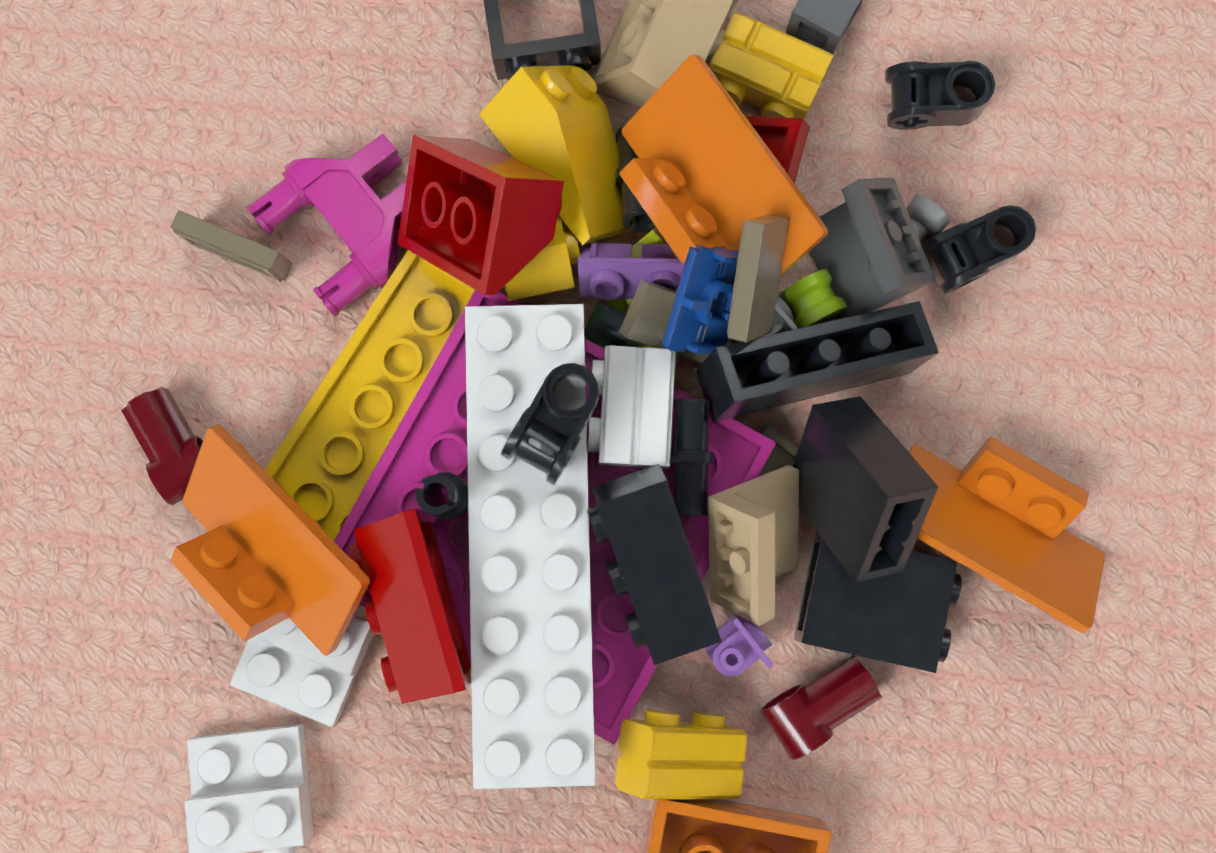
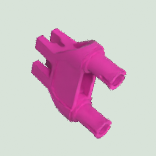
M381 134L349 159L301 158L291 161L284 167L285 171L282 175L285 178L254 203L246 206L259 225L270 235L276 227L305 204L309 208L315 205L353 252L349 255L352 260L319 287L316 286L313 289L318 298L323 301L322 303L335 317L372 286L376 290L379 287L383 288L397 265L400 245L397 243L406 181L382 200L372 190V188L403 163L397 149L384 134Z

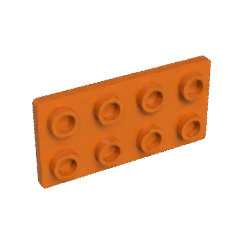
M690 55L622 128V135L639 158H633L619 174L682 264H685L689 247H696V245L705 246L710 249L722 247L726 250L739 251L743 222L766 215H775L789 218L781 277L828 235V228L701 56Z
M220 424L208 428L183 497V505L208 532L176 546L171 563L244 642L290 618L323 655H329L337 649L370 583L368 576Z
M991 436L962 470L918 445L911 447L908 452L939 486L917 538L949 556L954 561L963 564L996 583L1004 590L1015 594L1046 612L1054 619L1065 623L1080 633H1086L1093 626L1105 554L1064 529L1086 508L1089 492Z

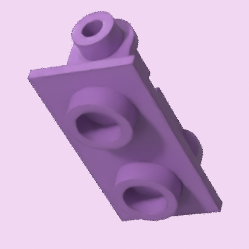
M592 242L591 247H580V257H578L580 298H598L601 300L633 299L641 279L677 291L684 264L680 262L668 244H642V258H631V244Z
M724 608L722 611L729 621L718 629L722 642L706 647L707 654L713 661L716 669L723 675L736 676L759 658L768 668H771L774 664L764 651L772 643L759 626L740 616L736 617L731 611Z

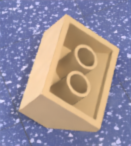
M628 0L604 50L601 61L598 63L592 76L597 85L595 93L642 107L690 55H699L706 61L716 51L724 36V29L721 28L728 11L739 0Z

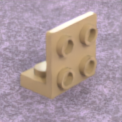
M789 465L708 497L710 601L757 626L775 618V578L794 570L798 566L799 470Z

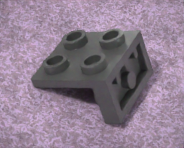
M894 178L856 180L841 189L846 202L820 216V219L828 228V235L811 251L818 269H828L832 277L830 287L834 294L843 297L848 306L846 310L837 315L838 319L872 312L936 281Z

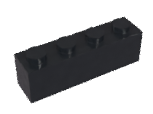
M917 301L764 336L747 343L738 342L716 347L696 369V373L705 399L710 400L709 412L714 423L908 375L937 355L939 351L921 303Z

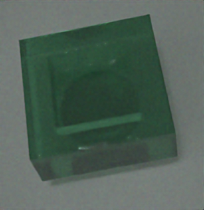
M598 300L585 326L584 338L604 349L606 346L639 347L640 342L628 339L619 332L627 313Z

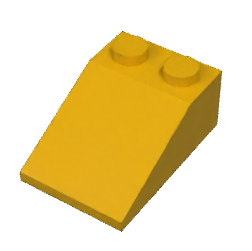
M574 65L520 67L479 113V116L514 159L564 181L562 208L559 216L582 245L631 231L632 227L626 229L623 225L622 192L618 190L615 184V171L619 167L618 149L607 106L595 93L597 85L583 69Z

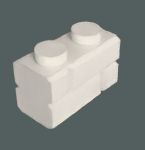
M606 346L604 361L593 360L592 373L598 383L599 395H602L601 418L590 417L588 452H599L598 465L648 468L659 464L661 469L670 467L675 351L661 348Z

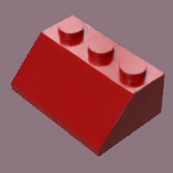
M413 135L397 244L483 295H496L554 239L557 218L562 208L564 181L471 139Z
M414 508L353 530L356 543L349 545L350 558L359 565L360 569L370 580L368 586L372 600L365 601V611L372 633L374 635L382 633L388 656L381 658V668L389 692L398 690L401 704L466 690L471 684V658L430 514L424 510Z

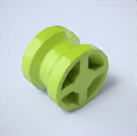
M828 269L812 273L780 292L779 297L788 306L792 307L796 315L794 324L798 329L824 323L848 308L843 297L836 296L830 287L832 277Z

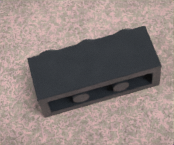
M657 464L592 487L597 506L587 509V513L598 544L610 540L616 560L607 562L606 566L617 597L629 593L635 611L626 614L625 619L636 649L647 645L654 665L722 642L667 479L660 465Z

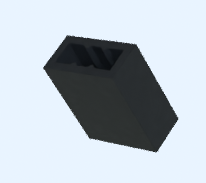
M861 396L812 405L793 467L799 470L800 510L855 583L902 572L939 486Z
M816 532L794 640L803 644L936 673L938 661L944 662L950 649L951 631L946 629L945 625L949 606H956L961 592L962 577L956 573L958 562L948 558L911 551L902 572L855 583Z

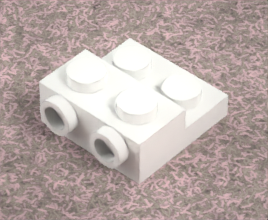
M358 605L337 649L327 656L319 651L290 618L249 639L232 677L230 686L327 726L334 727L338 723L374 635L370 629L365 608Z
M303 724L197 736L187 739L191 797L185 800L184 804L189 853H245L261 850L262 853H298L297 846L305 845L314 836Z

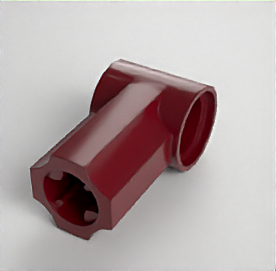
M160 387L153 391L144 392L128 401V405L121 412L150 461L146 464V470L152 484L168 504L174 505L183 500L203 440L197 435L194 436L170 391Z
M852 655L807 685L798 684L779 694L761 708V712L790 759L795 760L822 746L833 736V729L883 697L868 670L862 665L857 656Z

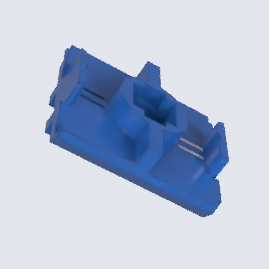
M701 245L689 247L663 336L662 345L670 351H685L686 348L696 354L712 353L716 347L727 345L729 339L727 328L739 251L726 250L722 247L710 249Z

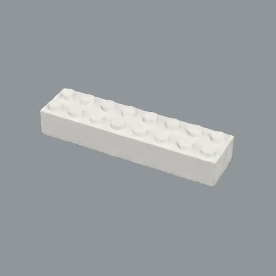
M583 304L465 307L473 789L595 786L589 516L587 513V429L585 426L580 435L581 440L555 485L546 481V474L521 459L514 456L508 460L501 456L502 449L513 428L526 408L530 407L547 375L554 368L562 364L576 363L585 366ZM567 377L561 380L556 385L554 391L556 403L561 408L567 410L582 407L586 403L585 382L577 377ZM533 438L529 439L530 444L549 455L554 454L553 449Z

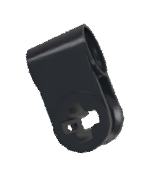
M912 61L895 64L885 71V82L891 85L892 112L887 115V125L892 129L912 130L928 126H962L970 124L977 119L993 95L995 89L994 76L987 66L976 61L947 63ZM953 87H967L974 93L976 101H962L955 95Z
M1008 205L966 224L961 223L923 242L921 246L924 253L931 254L944 280L941 289L944 294H947L972 283L988 274L989 271L1016 258L1033 242L1036 226L1034 219L1028 211L1019 206ZM994 225H1003L1012 231L1015 238L1013 247L1003 246L996 241L993 235Z
M576 363L562 364L554 368L547 375L530 407L526 408L502 449L501 456L508 460L514 456L544 472L546 474V481L555 485L581 440L580 435L597 406L599 391L598 383L593 373L585 366ZM567 377L580 378L589 388L588 400L578 409L567 410L561 408L555 401L554 391L556 385ZM533 438L553 449L554 454L549 455L529 443V439Z

